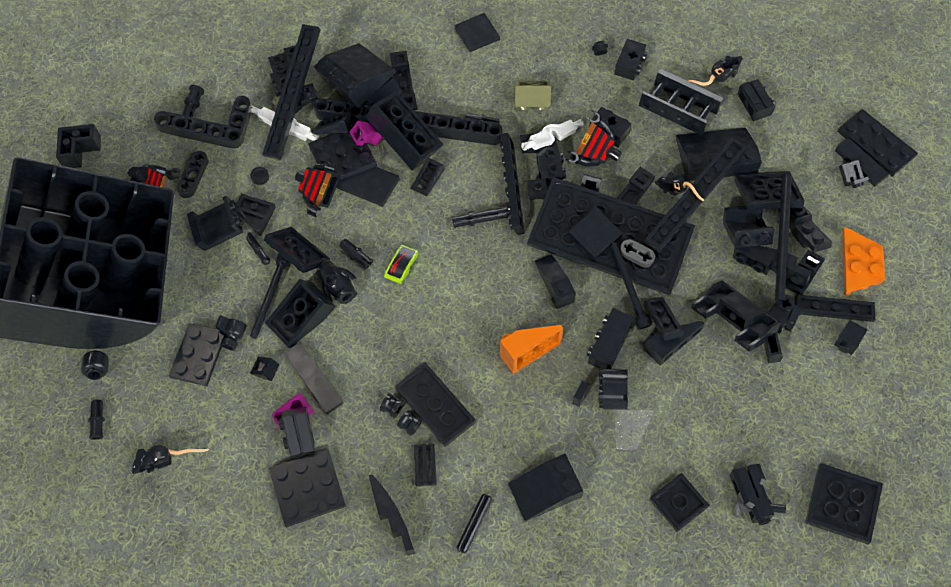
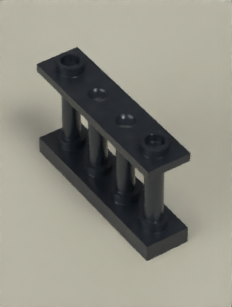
M660 69L655 79V89L651 94L645 91L642 92L639 106L702 136L708 122L705 118L709 112L718 113L723 97ZM662 90L671 93L667 101L657 97ZM678 97L687 101L682 109L673 105ZM694 104L704 108L699 116L689 113Z

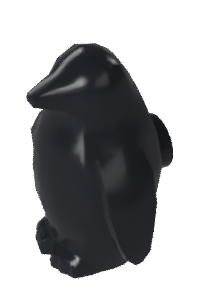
M324 260L320 264L319 270L321 272L324 295L332 303V296L341 304H347L352 301L358 293L355 291L349 277L356 281L355 275L345 268L334 265L330 260Z

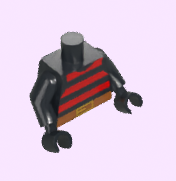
M591 110L595 116L592 119L587 116V119L592 123L576 153L568 151L573 157L571 160L566 159V161L575 162L585 167L599 166L601 163H605L608 157L617 162L622 152L614 148L616 144L614 139L615 133L607 121L600 117L596 111Z
M331 162L316 164L313 168L307 167L305 173L302 171L296 173L295 180L300 182L298 191L303 194L302 198L308 206V215L316 218L317 211L321 210L320 207H329L341 175L334 173V167L337 164Z
M145 164L142 167H131L127 174L130 177V181L164 187L166 181L164 175H167L169 180H175L179 177L174 176L173 173H178L180 170L178 168L166 170L165 167Z

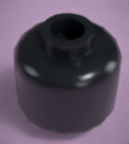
M98 350L84 354L81 363L82 374L90 380H98L104 377L108 372V356Z

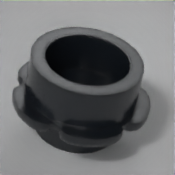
M604 41L595 42L594 46H592L594 55L606 54L608 52V44H604Z

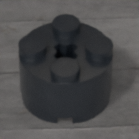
M628 369L599 370V408L604 410H628Z

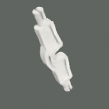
M251 106V113L257 115L259 120L271 126L275 112L265 107L259 109ZM295 118L293 119L289 135L304 141L307 139L312 141L320 139L319 135L311 132V128L298 123Z
M579 119L575 122L568 120L561 124H549L543 128L542 132L530 136L527 142L521 144V147L525 151L529 148L537 150L541 147L552 145L555 141L554 136L558 140H563L574 134L579 127H582L583 121Z

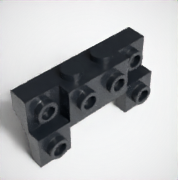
M296 45L283 48L284 53L268 57L273 72L270 74L272 84L276 83L277 85L274 87L276 97L281 95ZM313 83L303 86L295 113H298L304 106L318 99Z
M537 133L520 135L521 144L527 142L530 136ZM555 136V141L552 145L541 147L537 150L529 148L524 151L522 149V154H536L540 178L527 180L530 200H544L553 177L561 180L566 179V169L562 168L561 165L563 164V153H559Z
M723 280L715 283L705 295L692 304V309L705 319L717 313L741 331L735 336L734 341L749 352L763 345L766 337L778 332L781 323Z

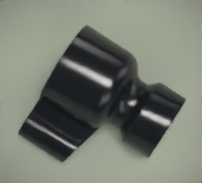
M220 315L215 327L226 334L220 345L225 349L235 351L238 344L237 340L243 337L247 325L239 320L229 319Z

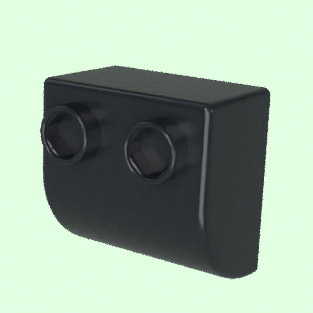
M16 157L12 163L0 219V338L74 349H103L126 345L152 333L161 322L174 192L163 187Z

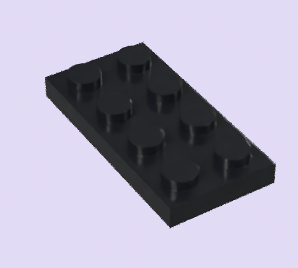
M863 109L839 127L837 131L845 139L850 138L892 177L918 155L914 149Z
M426 362L394 386L395 390L418 417L422 419L424 424L444 447L476 423V419Z

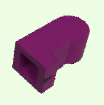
M357 121L350 131L356 145L363 146L364 143L376 146L383 139L371 123Z
M299 393L272 414V418L280 429L279 418H282V411L306 406L308 415L314 413V410L306 398Z

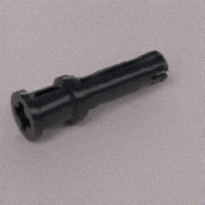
M198 85L189 86V94L184 100L185 108L182 115L193 117L195 110L200 106V98L205 92L202 87ZM181 124L178 126V128H182L185 125Z

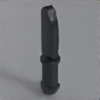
M249 232L246 240L253 248L255 254L261 259L262 264L268 265L270 258L265 254L252 233Z

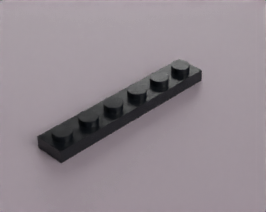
M507 132L501 134L502 141L500 142V147L504 153L502 163L506 172H503V176L507 183V187H505L506 196L509 198L507 209L509 214H511L509 226L517 235L525 234L514 141Z

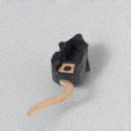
M726 56L724 61H717L711 69L712 75L708 82L687 81L706 86L711 84L714 79L718 82H724L730 76L734 78L743 57Z
M675 170L655 181V184L663 189L665 194L669 192L671 195L676 196L685 192L689 186L694 194L704 201L693 185L687 182L685 175L675 174Z
M159 444L152 446L147 451L139 449L132 466V474L141 473L145 470L151 473L154 471V468L161 469L171 465V454L204 452L209 449L175 451Z

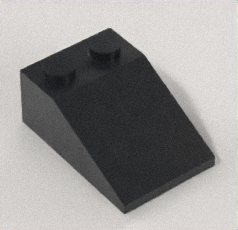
M299 279L265 324L288 348H291L321 324L335 308V305L312 282Z
M566 453L544 462L508 483L525 522L582 498L583 489Z

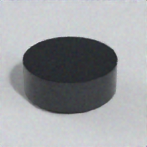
M256 167L251 171L250 177L254 184L263 185L269 180V173L264 167Z

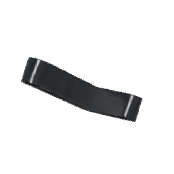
M241 95L234 101L228 125L166 111L157 112L154 116V121L158 130L162 133L236 149L243 144L252 108L249 98ZM167 120L166 123L160 124L161 121ZM238 120L243 121V122L240 123V124H236V123H235V122L238 121ZM181 124L185 125L182 128H178V126ZM198 128H202V129H203V130L200 131V132H196V131H195V130L198 129ZM215 132L220 133L218 136L213 135ZM233 136H237V137H238V138L235 139V140H231V139H230V138L233 137Z

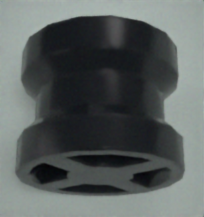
M388 393L381 403L380 411L388 412L391 417L396 418L403 407L404 400L396 399L393 394Z
M407 410L399 419L397 427L405 429L406 433L412 436L421 425L422 419L413 416V413Z

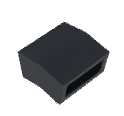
M776 332L766 337L763 342L768 363L781 362L783 359ZM769 342L774 343L775 353H771Z

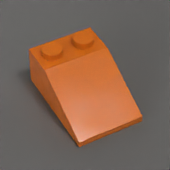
M556 325L516 330L512 334L507 333L500 340V357L514 374L560 345L563 327Z

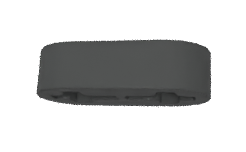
M630 239L623 241L620 251L624 258L642 267H649L653 264L655 254L651 249ZM632 246L633 251L627 253L625 247ZM648 254L650 260L643 261L642 256Z

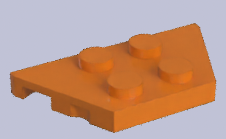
M844 227L842 236L845 295H849L859 289H866L871 285L883 283L885 280L883 246Z

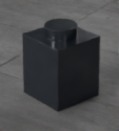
M849 320L834 345L841 352L852 355L868 329Z

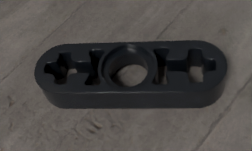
M196 151L191 155L177 185V191L182 198H190L195 194L209 160L203 151ZM191 172H198L196 177H188Z

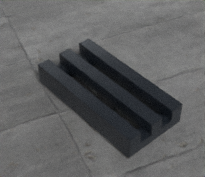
M414 445L416 487L436 485L435 445ZM427 450H431L432 481H428ZM419 451H422L423 455L424 481L421 482L419 473Z

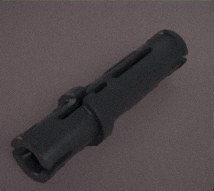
M507 207L476 213L471 211L465 215L453 216V227L474 226L477 223L508 218Z

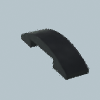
M407 51L389 53L391 66L396 71L393 75L394 80L402 90L400 95L413 110H418Z
M640 166L629 179L628 185L617 199L637 205L655 176Z

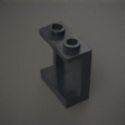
M227 196L223 197V204L200 215L194 211L187 214L195 245L203 251L209 250L243 233L241 226L243 222L237 213L238 206L234 200Z
M745 206L724 208L723 225L735 248L773 244L774 228L766 226L762 218L763 209L753 211L747 210Z

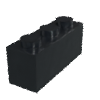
M612 308L610 314L606 313L602 322L605 325L602 330L598 329L594 338L597 341L594 346L591 345L586 355L589 357L588 364L601 370L612 369L633 325L634 316Z

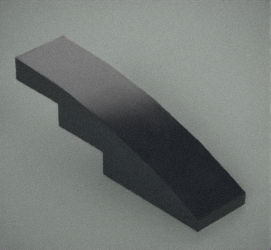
M373 474L369 475L380 520L388 518L393 537L402 536L407 556L415 554L407 527L398 508Z

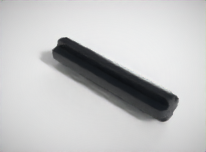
M486 494L481 495L456 547L459 552L463 554L468 552L492 501L490 496Z

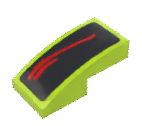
M401 245L390 262L384 278L402 284L409 274L411 265L417 259L419 251Z

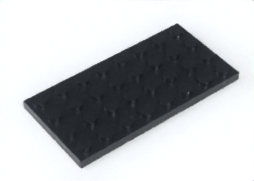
M555 177L552 178L527 241L528 246L622 278L610 246L594 260L568 233L571 228L597 207L622 232V236L615 241L618 243L619 249L623 241L630 239L651 249L655 254L654 262L649 267H642L623 257L632 282L671 295L695 225L686 222L665 248L658 253L644 243V241L663 219L664 214ZM632 246L625 247L627 253L633 251ZM648 254L642 256L643 261L650 260Z

